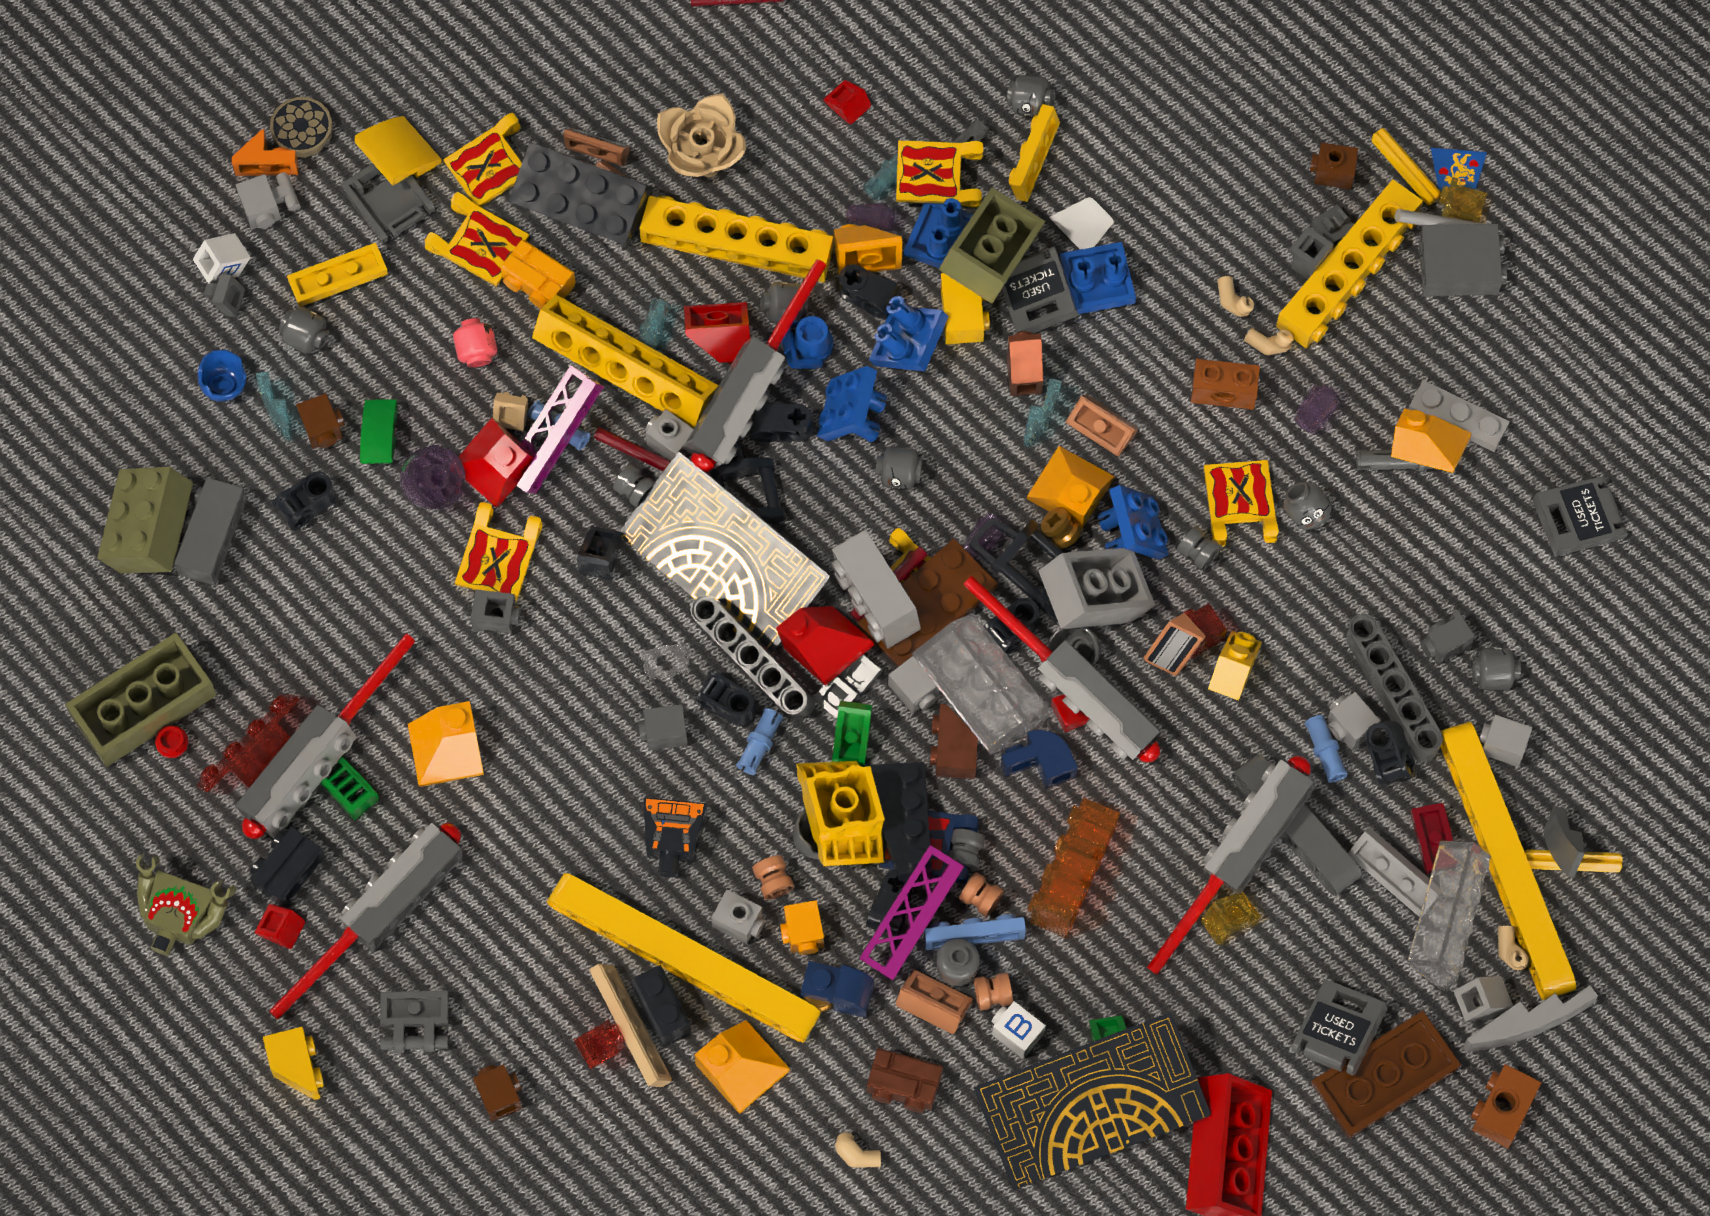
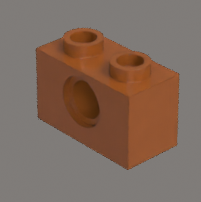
M1196 359L1190 403L1254 410L1260 366Z
M1506 1064L1500 1073L1493 1071L1485 1089L1491 1092L1486 1102L1479 1099L1470 1117L1476 1120L1472 1131L1508 1149L1542 1082ZM1499 1098L1508 1100L1512 1110L1501 1111L1496 1106L1495 1100Z

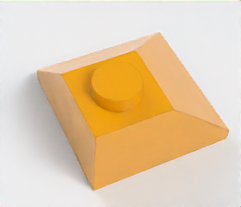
M847 224L839 229H834V247L839 274L845 266L851 264L859 265L870 272L902 269L901 236L866 225Z
M1404 408L1395 426L1391 457L1454 473L1471 438V432L1436 416L1425 414L1419 410Z
M1058 446L1026 499L1049 512L1058 507L1065 508L1070 513V519L1076 520L1083 529L1115 476Z
M470 701L437 707L408 723L419 787L484 775Z
M747 1020L719 1033L694 1055L696 1066L739 1114L790 1071V1068Z

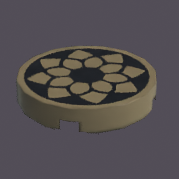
M296 97L286 100L276 108L270 120V132L277 147L295 150L297 157L306 158L318 154L323 150V146L327 142L329 143L332 137L333 123L328 109L321 102L310 97Z

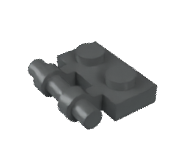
M448 991L381 992V1028H394L393 1036L380 1038L381 1050H394V1053H405V1050L424 1049L426 1053L435 1052V1049H448V1035L435 1036V1027H449ZM405 1027H424V1036H405Z

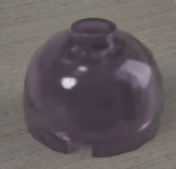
M429 445L415 450L404 460L400 471V486L403 494L412 504L421 509L439 510L454 505L462 496L463 490H461L462 480H465V470L462 461L451 449H444L439 445Z

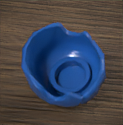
M226 349L213 350L203 357L198 368L197 377L198 384L204 395L217 402L231 401L239 396L246 384V373L242 366L241 358Z

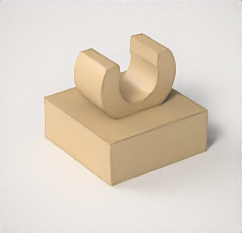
M497 392L494 399L493 418L504 428L524 431L527 421L528 398L524 395L521 397L509 395V392L504 394Z

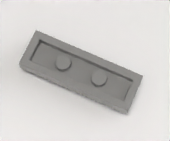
M1424 380L1408 408L1409 410H1419L1425 414L1436 416L1471 432L1470 441L1493 452L1497 449L1510 422Z
M1371 828L1364 831L1348 852L1349 856L1422 920L1445 894L1439 886Z

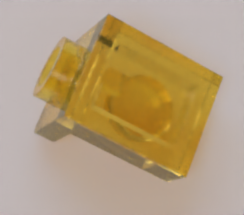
M1452 177L1450 187L1443 185L1438 203L1444 205L1442 216L1479 223L1487 193L1457 185L1458 178Z
M1241 892L1240 895L1234 894L1215 900L1202 917L1201 922L1216 944L1221 945L1226 942L1231 933L1255 926L1261 916L1244 892Z

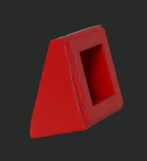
M844 80L823 99L833 111L849 124H853L871 107V102L865 90L847 80Z
M1064 694L1052 698L1051 707L1064 732L1067 733L1085 725L1090 718L1081 710L1075 714L1062 701L1066 697Z
M269 904L254 933L282 947L292 949L305 925V920L293 910Z

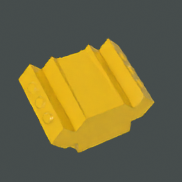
M857 761L796 763L798 781L802 786L803 802L813 839L817 843L818 857L823 866L884 863L881 833L885 819L871 767H862Z

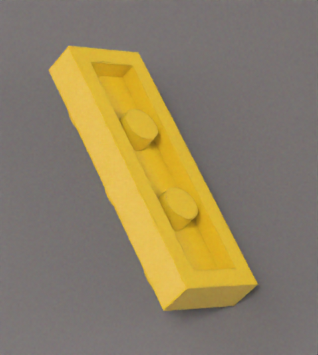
M1042 104L1038 115L1033 117L1031 133L1028 140L1024 141L1021 146L1017 167L1013 168L1010 172L1009 185L1017 200L1028 202L1059 127L1060 121L1054 106Z
M373 243L287 275V279L298 306L302 307L388 275V271L377 244Z

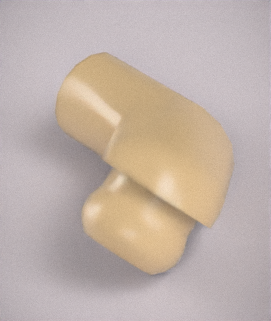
M1220 277L1217 283L1221 306L1237 317L1249 315L1254 308L1253 300L1250 297H1240L1235 294L1232 277Z
M1251 328L1244 341L1264 355L1269 356L1287 352L1292 346L1293 335L1290 331L1284 329L1280 330L1275 336L1266 337L1254 328Z
M1498 926L1499 958L1510 968L1523 970L1529 963V957L1515 943V927Z
M844 1132L839 1134L835 1148L837 1154L848 1166L853 1168L881 1167L880 1150H862L854 1141V1136L851 1133Z

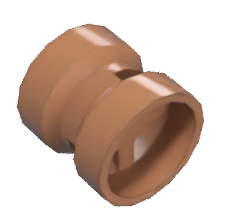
M781 855L766 858L752 867L755 877L762 883L761 892L766 900L784 896L795 888L792 878L787 876L785 872L786 863Z
M975 872L963 888L959 900L967 905L973 904L977 907L978 912L987 918L1000 902L1005 890L997 884H989L986 882V877Z
M1007 972L999 973L990 979L984 976L974 978L976 999L980 1011L989 1010L992 1005L1000 1004L1003 1007L1010 1006L1013 1003Z

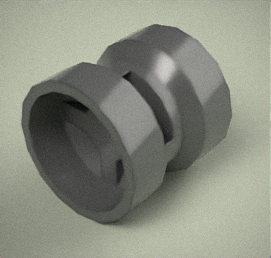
M631 464L616 478L613 489L620 495L629 497L630 503L637 508L655 484V481L651 478L643 477L641 470L634 464Z
M1194 526L1182 539L1177 547V551L1184 557L1189 556L1192 558L1194 565L1203 571L1217 557L1222 545L1214 539L1209 540L1205 537V532L1202 529Z
M955 829L951 837L953 847L947 856L961 865H965L968 868V872H975L979 867L980 859L978 853L984 846L985 837L975 831Z

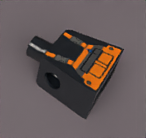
M644 797L647 857L659 859L658 875L668 878L677 877L679 861L693 862L707 819V803Z

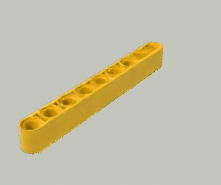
M1469 721L1441 730L1442 744L1440 747L1510 924L1515 927V936L1518 944L1529 957L1527 966L1539 996L1544 1001L1553 994L1559 996L1575 991L1576 982L1572 969L1473 724Z
M563 873L547 900V904L557 912L657 966L661 965L664 970L798 1042L804 1043L821 1015V1012L807 1001L571 874Z

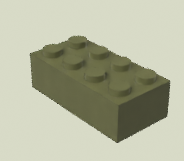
M175 632L67 702L65 706L105 767H108L157 735L163 728L171 726L217 695L212 682L177 632Z

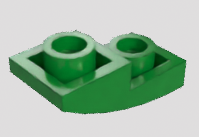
M397 399L365 400L360 441L361 464L393 463L396 446Z

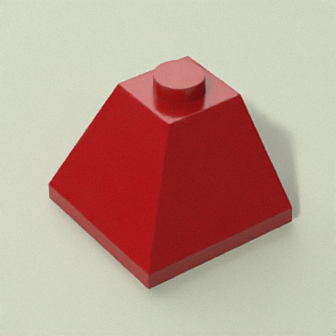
M747 302L684 306L685 335L719 363L726 362V364L731 365L744 342L750 339Z
M491 418L451 464V467L493 506L498 508L517 486L535 455L500 423Z
M833 606L799 608L776 627L784 649L825 686L874 646L870 638Z

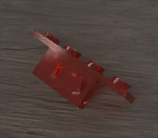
M282 694L274 699L268 707L270 711L262 719L259 717L251 722L245 730L247 734L239 742L234 741L228 745L222 752L224 757L216 765L211 764L199 775L201 780L196 784V787L200 791L209 792L230 771L248 790L291 738L278 722L299 702L298 697L292 694L285 696Z

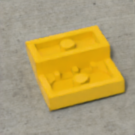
M404 116L380 122L355 135L354 142L392 186L412 174L417 178L442 163V159Z

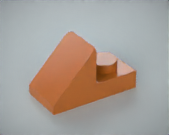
M265 129L260 130L232 156L235 176H261L264 174L268 176L278 175L283 172H287L288 175H298L299 164L295 150L283 147L268 150Z

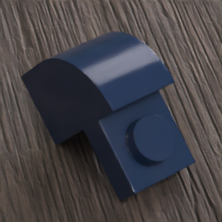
M1034 730L1027 732V746L1024 747L1022 744L1012 746L1001 756V768L1005 777L1036 766L1045 789L1072 780L1077 776L1078 767L1068 745L1061 737L1049 731Z
M808 961L801 996L833 1003V1011L866 1018L874 988V980L868 974L852 967L841 965V968Z

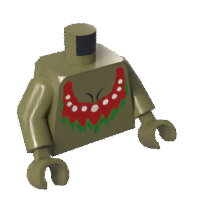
M144 852L137 858L136 866L140 871L137 885L139 911L147 928L157 933L151 945L153 951L169 956L175 940L192 945L196 939H202L220 926L228 905L226 899L234 896L236 893L234 885L230 886L225 894L221 889L224 879L215 882L212 888L208 889L157 870L155 875L152 871L159 865L160 859L158 855L155 854L152 857V866L145 864Z

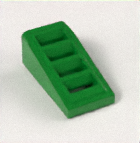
M341 756L337 761L341 768L330 777L322 779L320 783L355 821L379 801V796L368 782ZM346 772L348 777L337 786H334L332 783ZM354 781L356 785L343 795L340 791ZM362 790L364 793L351 803L349 799Z

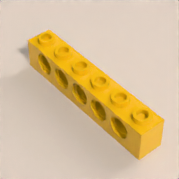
M1392 179L1279 313L1276 327L1279 330L1285 329L1290 331L1293 335V340L1306 349L1313 340L1318 343L1327 332L1328 327L1326 325L1332 318L1337 320L1343 314L1347 307L1345 302L1350 296L1357 297L1366 285L1365 278L1370 273L1375 275L1385 262L1383 257L1389 250L1394 252L1400 246L1404 239L1402 234L1407 228L1413 230L1416 227L1415 224L1403 222L1389 224L1383 219L1386 217L1395 219L1397 209L1420 212L1423 200ZM1374 240L1378 245L1369 246L1364 241ZM1354 262L1359 268L1351 269L1345 263ZM1336 285L1340 288V291H1330L1326 286ZM1316 307L1322 313L1312 314L1307 309Z
M649 195L640 226V238L643 243L804 279L815 260L818 259L827 265L818 282L825 283L833 253V236L828 235L822 230L813 229L808 231L799 229L791 223L776 224L767 222L766 219L759 216H740L728 209H720L718 211L706 208L704 205L696 202L688 204L677 202L665 195L658 197ZM676 219L684 222L679 226L669 224L672 220ZM705 226H710L714 228V230L709 233H704L700 231V229ZM735 233L745 235L744 238L739 240L732 239L730 236ZM765 240L775 242L774 245L769 247L763 246L761 243ZM795 247H803L806 249V251L803 253H795L792 251V249Z
M558 295L551 298L540 309L532 335L533 339L569 358L574 363L592 371L599 377L624 389L626 392L640 398L654 408L661 411L668 410L694 429L719 385Z

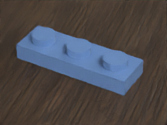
M1014 914L998 916L994 921L983 922L981 918H972L963 921V924L950 926L948 922L934 923L930 925V928L924 930L925 950L940 949L943 944L952 939H964L973 945L1025 939L1024 917L1016 918Z

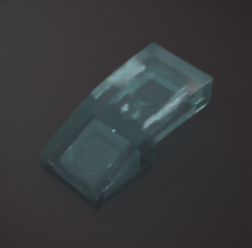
M269 371L256 373L260 395L272 425L285 441H292L289 413L285 399L274 400Z
M1049 378L1044 407L1030 406L1024 436L1025 447H1031L1049 425L1058 405L1062 381Z

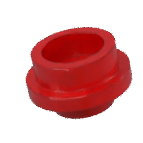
M178 726L163 728L158 732L155 739L158 752L166 758L181 756L187 750L189 744L186 732Z

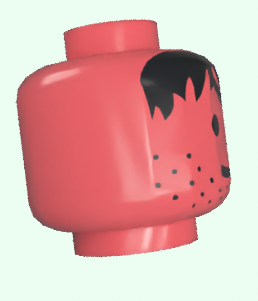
M472 318L461 322L462 327L453 333L458 360L466 363L469 368L490 364L492 362L491 358L497 354L493 327L490 324L481 323L479 318Z

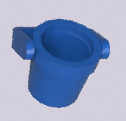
M816 316L801 318L799 321H794L782 340L783 351L786 354L788 365L794 369H818L823 367V362L830 357L833 351V337L826 323ZM791 327H796L794 336L791 332Z

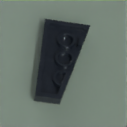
M924 762L860 765L862 767H871L885 819L882 833L886 841V847L898 880L907 881L930 845ZM931 857L925 865L928 880L932 879ZM922 871L916 880H923Z

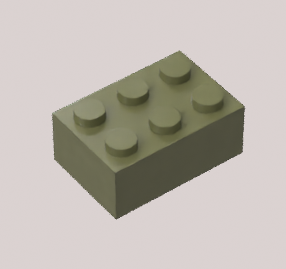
M992 187L949 250L938 270L993 304L1035 240L1045 221Z
M171 467L119 469L97 559L120 574L172 572L193 482Z

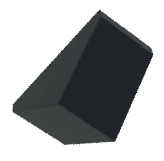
M591 526L577 554L579 573L611 580L622 539V532Z

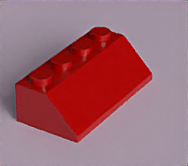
M1229 1073L1198 1077L1199 1085L1211 1115L1193 1123L1186 1210L1203 1216H1262L1272 1090Z

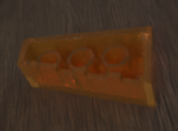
M1083 798L1079 807L1073 806L1067 820V824L1070 825L1066 836L1060 835L1054 849V853L1057 855L1052 864H1047L1041 877L1043 884L1039 892L1034 893L1027 911L1032 912L1031 924L1066 939L1068 938L1119 823V812L1086 798Z

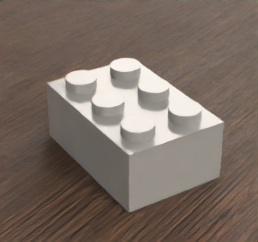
M866 529L832 549L835 561L831 562L836 572L834 575L843 590L848 588L855 610L860 616H865L869 624L867 627L877 643L882 640L887 649L921 629L916 607Z
M1125 548L1061 553L1038 570L1061 629L1132 623L1155 606L1135 552Z

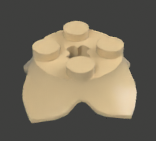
M723 93L701 99L691 111L680 107H672L658 113L657 128L659 138L669 153V165L679 174L693 177H714L719 170L731 167L745 154V138L735 130L736 117L734 109ZM702 139H706L707 144L699 145L696 141L701 143Z

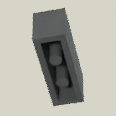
M206 477L203 487H198L194 497V505L196 507L193 515H188L183 526V534L185 536L182 544H178L174 559V566L178 576L213 586L216 585L247 501L243 487Z

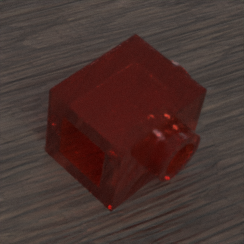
M1210 604L1196 611L1189 609L1184 612L1206 636L1191 656V659L1224 641L1227 629Z
M609 1019L574 1039L590 1069L625 1049L622 1043L625 1040L617 1024L612 1025Z

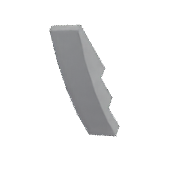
M1589 985L1564 1004L1556 994H1553L1529 1012L1519 1002L1467 1038L1463 1048L1469 1053L1505 1046L1536 1036L1568 1021L1594 1004L1598 995Z

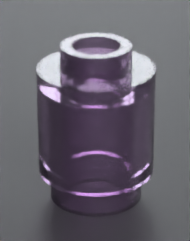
M1321 385V387L1313 386L1296 410L1295 423L1301 429L1311 434L1321 430L1339 406V401L1336 398L1337 393L1326 385Z

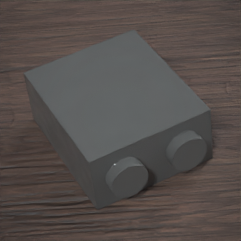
M1498 224L1423 225L1421 227L1418 241L1423 296L1499 294L1502 283L1507 281L1506 264H1501L1500 254H1504L1505 240L1504 235H1499Z

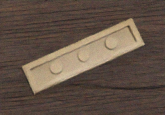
M597 964L589 969L647 1085L664 1087L672 1082V1078L615 966Z

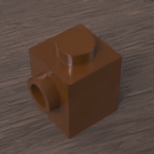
M1321 142L1319 153H1312L1310 172H1315L1314 184L1351 189L1355 175L1358 148Z
M326 393L296 404L299 417L312 449L318 447L327 448L334 445L337 440L342 439L340 427L345 425L338 407L332 409Z
M495 1064L489 1065L478 1071V1076L474 1077L473 1081L491 1122L522 1109L517 1092L522 1090L514 1071L508 1074L504 1064L498 1067Z

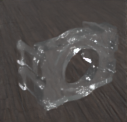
M681 642L680 644L670 646L662 645L655 649L640 652L642 661H644V672L649 677V681L660 678H672L675 675L688 673L687 669L690 663L688 655L685 653L687 652L685 643ZM663 654H669L675 659L674 667L668 671L660 670L656 665L657 658Z

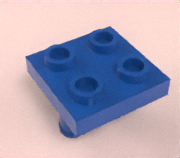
M953 198L946 199L943 204L924 203L904 248V256L940 268L949 250L973 216V213L962 210L961 203Z
M1122 242L1060 253L1061 262L1079 314L1136 303V296Z
M895 296L889 301L891 306H887L889 314L885 323L878 327L877 331L879 333H875L877 342L869 361L878 367L925 372L949 316L943 310L910 307L901 296Z
M865 366L830 380L825 391L827 397L824 409L819 417L820 426L817 437L830 441L853 433L866 439L868 442H873L877 439L879 432L875 430H880V424L866 418L868 409L875 413H880L886 405L882 401H887L885 394L873 390L877 370Z
M1122 485L1109 489L1114 507L1098 513V519L1102 520L1099 524L1105 532H1109L1111 529L1119 526L1121 537L1106 542V549L1125 548L1157 560L1168 556L1166 546L1168 541L1167 535L1161 527L1158 516L1160 509L1153 496Z

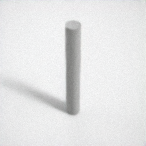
M1397 209L1395 212V221L1421 226L1482 224Z

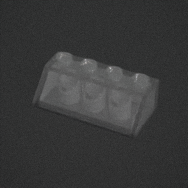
M974 613L951 622L912 654L991 755L1026 739L1027 732L1038 730L1052 713Z
M1440 841L1407 961L1408 966L1441 990L1448 991L1458 979L1461 966L1464 963V954L1469 935L1473 929L1477 905L1481 899L1485 875L1489 869L1491 855L1474 842Z

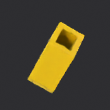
M1231 631L1219 655L1208 689L1239 701L1262 642L1256 640L1249 633Z
M298 1027L264 1036V1045L273 1076L313 1100L320 1099L319 1088L324 1087L320 1067H313L311 1056L317 1055L312 1035L306 1037L303 1027Z

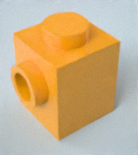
M817 900L784 906L785 923L780 924L783 944L790 943L791 953L799 952V955H811L818 952V948H823L824 935Z

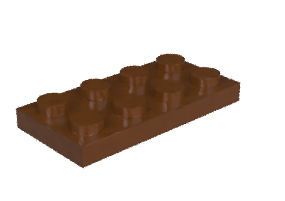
M953 538L901 584L916 607L921 626L919 631L887 649L882 640L878 643L875 641L867 627L869 624L865 617L858 622V627L898 668L913 655L918 659L981 603L963 585L970 576H973L990 593L998 588V583Z
M1422 1010L1373 1041L1354 1076L1346 1072L1350 1059L1346 1058L1347 1061L1341 1072L1331 1068L1313 1079L1311 1085L1348 1139L1459 1070L1461 1064Z

